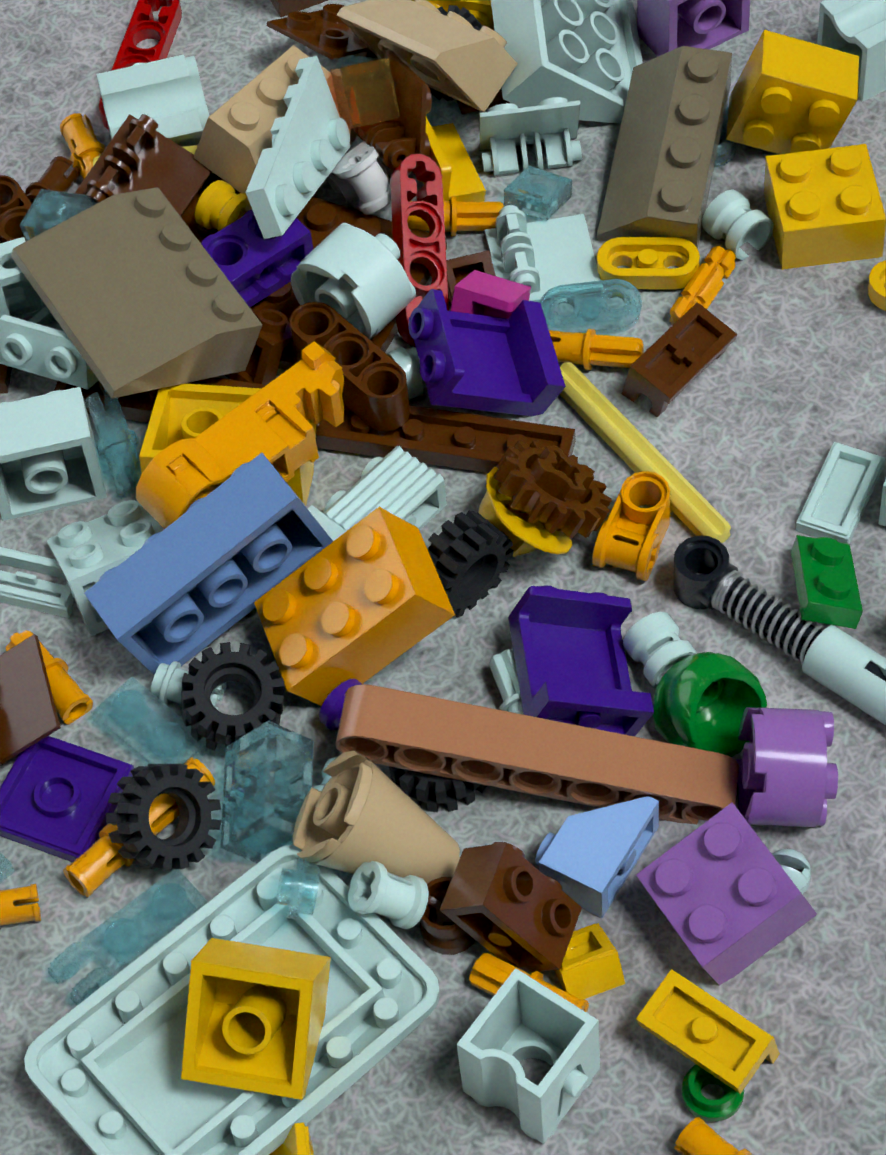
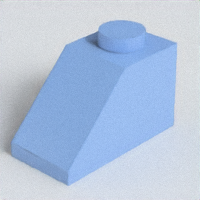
M646 796L568 816L557 834L550 832L546 835L537 851L535 864L539 866V871L545 876L558 881L563 888L562 891L578 903L582 909L603 918L659 827V801Z

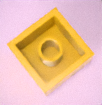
M764 30L729 96L726 140L777 154L830 148L858 100L859 56Z
M866 144L765 156L764 198L769 218L774 224L773 236L781 270L883 257L886 216Z

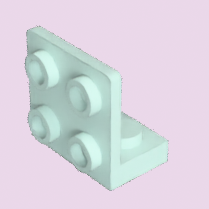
M123 501L114 505L108 511V514L94 520L71 523L63 527L58 532V535L47 540L50 550L70 586L91 636L109 628L84 593L95 585L106 571L119 566L138 551L149 537L164 530L138 501Z

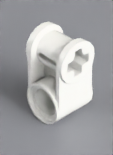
M364 141L348 151L326 178L336 193L342 192L347 206L351 205L363 212V214L374 213L391 203V179L378 158L375 148L370 147Z

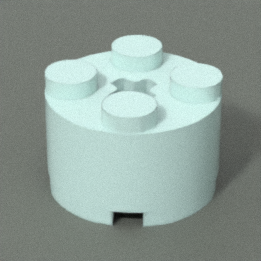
M342 223L299 263L298 269L291 276L292 289L300 305L309 302H321L329 305L369 340L373 339L416 297L414 286L397 260L400 257V250L396 243L385 234L380 233L374 237L368 232L351 226L348 223Z

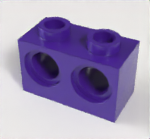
M252 209L219 232L209 235L201 242L202 246L249 308L291 282L292 273L298 269L299 263L313 250L311 231L297 218H295L282 236L264 239Z

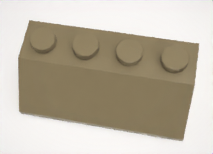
M681 46L633 67L597 232V240L608 241L617 237H679L689 240L698 249L702 231V218L706 211L731 86V52Z

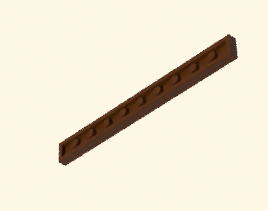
M216 377L185 383L263 388L266 386L265 384ZM99 380L88 390L81 388L88 414L149 423L159 390L155 389L111 398ZM57 381L54 391L67 390L77 386ZM345 405L343 423L335 427L323 419L316 427L317 448L385 457L396 446H400L404 452L408 451L420 463L424 462L425 464L489 473L496 467L508 447H514L519 440H522L529 446L533 440H538L544 448L552 445L558 446L567 457L573 454L576 442L575 429L411 405H409L410 415L406 423L392 431L373 429Z

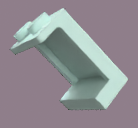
M47 306L28 321L5 314L0 317V364L87 390L98 381L96 375Z

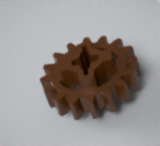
M519 440L514 447H508L497 465L498 470L494 475V479L502 483L498 490L499 493L512 497L510 507L513 510L529 514L528 521L532 524L540 521L549 533L553 534L555 531L562 530L568 538L573 539L578 532L587 538L592 531L598 530L610 511L608 506L612 499L603 494L607 488L605 483L593 480L595 471L592 468H589L587 465L578 464V457L575 455L567 457L558 446L552 445L544 448L538 440H533L529 446L522 440Z

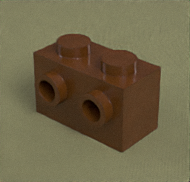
M494 842L491 845L463 849L440 911L494 956L530 973L534 971L560 970L582 907L562 891L563 888L558 881L545 876L526 860L525 854L518 847L507 842Z

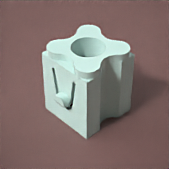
M824 0L820 2L817 44L859 56L858 98L862 102L885 91L886 0Z
M183 54L148 63H135L130 67L96 74L111 140L129 114L137 119L142 114H145L158 123L157 132L180 146L198 145L209 117V112L194 56L185 58Z
M515 968L457 1043L463 1092L471 1096L479 1105L485 1107L500 1106L511 1110L518 1117L521 1130L528 1137L544 1144L555 1133L558 1124L581 1093L591 1084L593 1077L600 1069L599 1020ZM536 1058L547 1062L552 1067L537 1086L525 1078L523 1067L519 1061Z

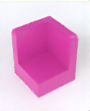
M474 270L455 285L451 311L508 319L522 300L529 301L531 287Z

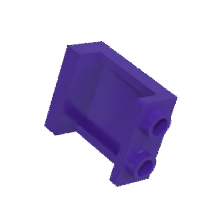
M430 289L418 307L412 311L408 319L409 333L414 339L420 361V374L426 383L432 405L536 416L543 414L566 387L540 302L522 300L510 317L505 319L448 311L443 292Z
M548 585L530 586L508 616L523 715L629 736L637 735L654 714L651 693L632 691L621 634V625L632 612L631 600L629 598L608 596L601 592L586 593L563 590Z

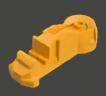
M312 342L302 350V359L198 436L179 440L158 453L140 476L136 486V500L165 529L186 513L192 503L206 497L229 479L239 466L250 462L260 453L266 456L286 482L295 476L294 471L308 460L313 463L319 458L314 428L307 420L311 419L315 424H318L324 419L335 427L344 422L342 399L344 376L342 367L334 361L336 358L318 343Z

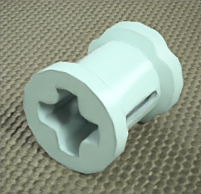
M371 861L362 863L355 871L350 882L348 902L349 907L356 913L366 914L375 912L389 917L394 926L409 929L414 927L423 916L428 903L429 891L427 883L423 878L413 875L402 878L387 872L382 863Z

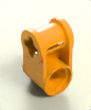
M642 471L632 474L624 481L610 515L604 521L598 533L592 556L593 566L603 568L606 564L635 572L639 580H648L658 558L660 545L671 519L670 488L668 482L661 475L655 472ZM642 505H652L653 507H650V508H640L639 506H642Z

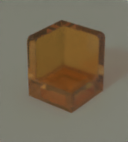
M388 58L330 69L340 118L346 121L348 128H357L393 120L400 116Z

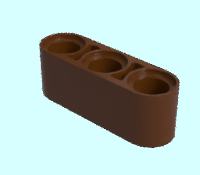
M309 302L297 307L290 317L296 361L299 362L302 359V350L315 341L336 358L334 361L342 367L344 376L342 399L346 407L375 430L392 431L403 426L409 418L410 406L406 373L402 367L329 305L321 302Z

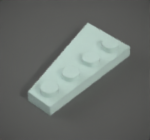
M317 56L299 59L295 72L300 79L298 84L288 86L283 99L288 107L284 117L275 118L270 131L272 134V148L262 150L246 190V195L264 239L282 236L351 147L348 125L339 116Z

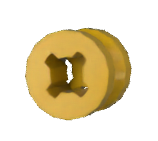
M217 180L211 183L201 194L195 209V219L203 228L207 230L217 229L219 232L241 218L252 207L245 193L236 194L235 189L223 180Z

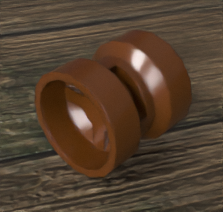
M441 877L427 884L429 891L428 903L420 919V933L424 943L432 951L442 955H455L464 952L475 942L473 937L440 911L452 877Z

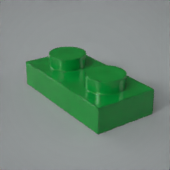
M796 535L791 549V559L801 619L856 629L863 609L850 544L840 543L828 537L812 538Z

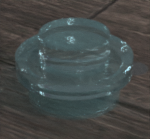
M295 858L293 869L282 868L277 904L287 905V918L297 919L298 913L313 915L320 868L306 865V860L302 858Z

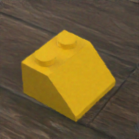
M211 938L191 960L181 1079L302 1100L306 1094L325 1018L331 957Z

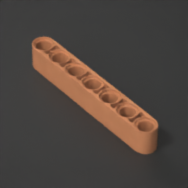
M363 684L348 688L345 693L336 740V747L341 753L356 751L375 764L600 808L650 796L659 801V819L677 823L697 825L698 820L708 821L733 802L735 805L739 764L735 759L724 754L375 685Z

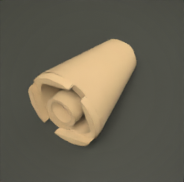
M356 751L342 753L329 763L323 772L331 776L330 780L321 792L311 787L296 819L292 838L293 845L302 850L297 853L301 859L312 864L354 874L362 863L376 861L382 863L387 872L402 878L408 875L423 878L427 884L441 877H453L460 859L459 844L372 761Z

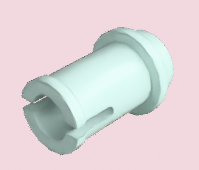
M173 661L170 665L161 663L152 681L151 694L158 696L161 704L167 705L169 700L181 704L182 679L184 673L188 674V671L181 669V664L177 661ZM226 682L216 686L210 695V700L217 710V700L222 701L226 691Z

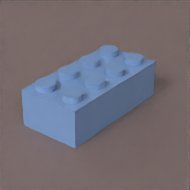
M260 453L250 462L239 466L229 479L206 497L192 503L186 513L162 532L149 537L138 551L119 566L106 571L98 582L84 594L115 638L155 675L161 663L170 665L173 661L180 662L181 666L256 608L254 604L256 600L331 544L333 540L266 456Z

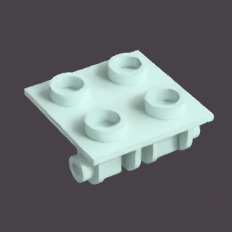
M553 97L542 100L538 103V106L518 108L515 104L506 103L495 105L488 112L479 113L480 150L490 149L489 152H481L483 172L493 171L494 176L519 173L516 146L520 148L523 172H528L527 144H534L538 170H543L541 143L543 142L548 169L573 166V161L582 160L580 140L570 141V139L577 138L580 100L568 102L566 98Z
M507 205L499 211V215L496 218V228L485 229L495 275L530 286L529 301L541 303L603 293L584 214L527 223L525 214L518 207Z

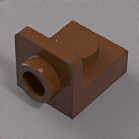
M261 309L254 312L262 323V328L246 370L225 375L229 379L267 385L276 378L283 349L292 346L293 339L290 322L287 317L273 309Z

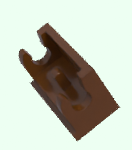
M697 302L630 366L621 394L634 402L643 393L652 403L649 412L656 417L660 416L666 410L668 404L727 350V347L736 340L737 333Z

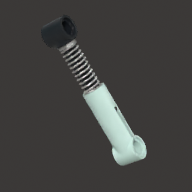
M694 536L687 538L679 544L674 552L673 590L678 600L693 609L709 608L713 610L716 608V610H720V613H727L728 618H735L736 623H743L746 629L751 628L753 634H759L760 638L767 639L769 644H776L777 649H784L786 655L792 654L794 660H800L803 673L886 725V658L834 625H830L825 629L823 625L815 627V622H807L801 619L798 609L791 611L790 604L783 606L782 599L775 600L774 594L767 595L765 588L759 590L757 583L751 585L750 579H744L742 574L738 572V568L729 563L727 548L719 540L710 536ZM696 573H706V575H697Z

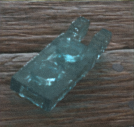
M174 869L84 936V941L74 942L64 949L63 953H59L53 962L50 963L48 973L58 984L60 982L63 984L94 959H97L103 965V967L93 969L72 988L70 999L77 1006L208 903V901L179 869Z

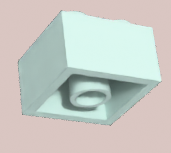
M81 387L56 390L40 396L0 403V514L3 521L107 498L98 450Z

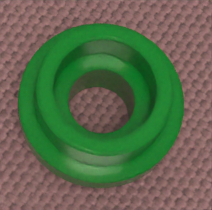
M696 1064L684 1076L682 1099L686 1108L694 1116L700 1117L705 1121L718 1122L730 1118L740 1109L744 1099V1090L739 1094ZM708 1084H716L724 1090L725 1094L718 1100H710L702 1095L701 1090Z

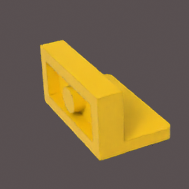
M426 116V133L430 142V158L436 162L441 171L443 201H450L451 196H456L457 202H484L486 190L454 124L449 123L431 127Z
M672 969L636 1018L639 1026L739 1094L742 1093L765 1059L773 1064L780 1055L773 1036Z

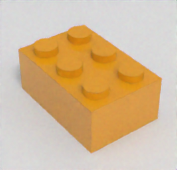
M377 507L254 602L287 691L322 706L327 696L338 685L349 679H357L363 684L455 616L419 528L381 507Z

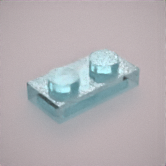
M133 677L129 678L91 712L93 721L147 766L148 764H185L190 757L199 760L210 750L206 748L205 737H202L197 742L191 736V725L185 727L180 715L159 700Z

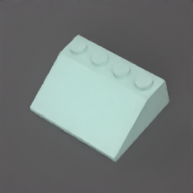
M491 0L494 31L506 40L507 44L504 49L518 63L502 86L504 100L521 108L538 106V103L542 100L553 97L566 98L568 102L580 100L579 120L621 124L633 67L643 63L633 0Z

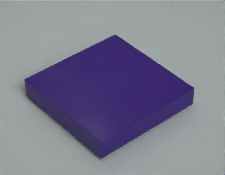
M51 736L45 737L19 754L0 787V836L74 862L100 839L99 832L108 824L106 823V813H114L117 805L108 803L111 793L123 792L117 785V782L122 777H133L130 770L134 769V765Z

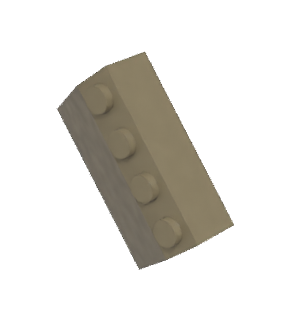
M158 187L114 194L12 250V259L111 398L246 370L262 328V323Z

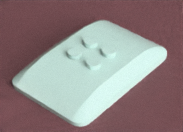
M293 844L285 845L268 854L39 1035L27 1049L24 1057L25 1070L32 1084L95 1155H269L284 1143L295 1123L304 1122L306 1125L383 1059L437 1007L440 997L437 977L374 912L359 914L349 907L348 893L350 888L330 868L312 864L301 859L297 855V853L302 851ZM211 938L331 957L325 1018L306 1094L302 1100L181 1079L191 960Z

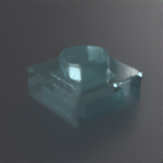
M528 166L504 189V207L514 205L529 217L548 221L572 197V179Z

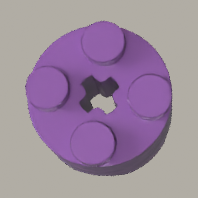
M745 708L740 722L738 740L749 742H746L744 745L742 759H736L739 764L737 796L738 810L750 825L791 827L825 825L827 799H835L838 789L836 763H827V747H831L834 737V717L832 712L814 709Z

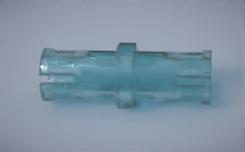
M103 390L105 396L104 404L107 411L103 408L98 392L87 397L85 405L89 409L99 437V441L96 443L98 454L101 458H106L116 487L117 497L125 499L132 496L128 477L131 478L136 491V486L142 474L140 460L135 449L139 445V441L135 431L128 429L118 399L119 397L111 398L108 392Z

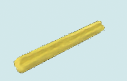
M564 362L560 369L566 387L559 395L635 473L642 471L655 472L668 482L670 488V509L696 536H710L724 543L730 537L729 531L731 526L728 521L574 364Z

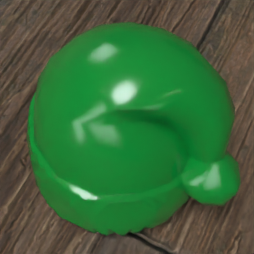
M701 652L677 662L663 675L655 689L652 719L655 730L670 744L733 757L743 750L746 742H749L738 740L740 722L745 708H766L767 700L758 678L735 658L719 653Z

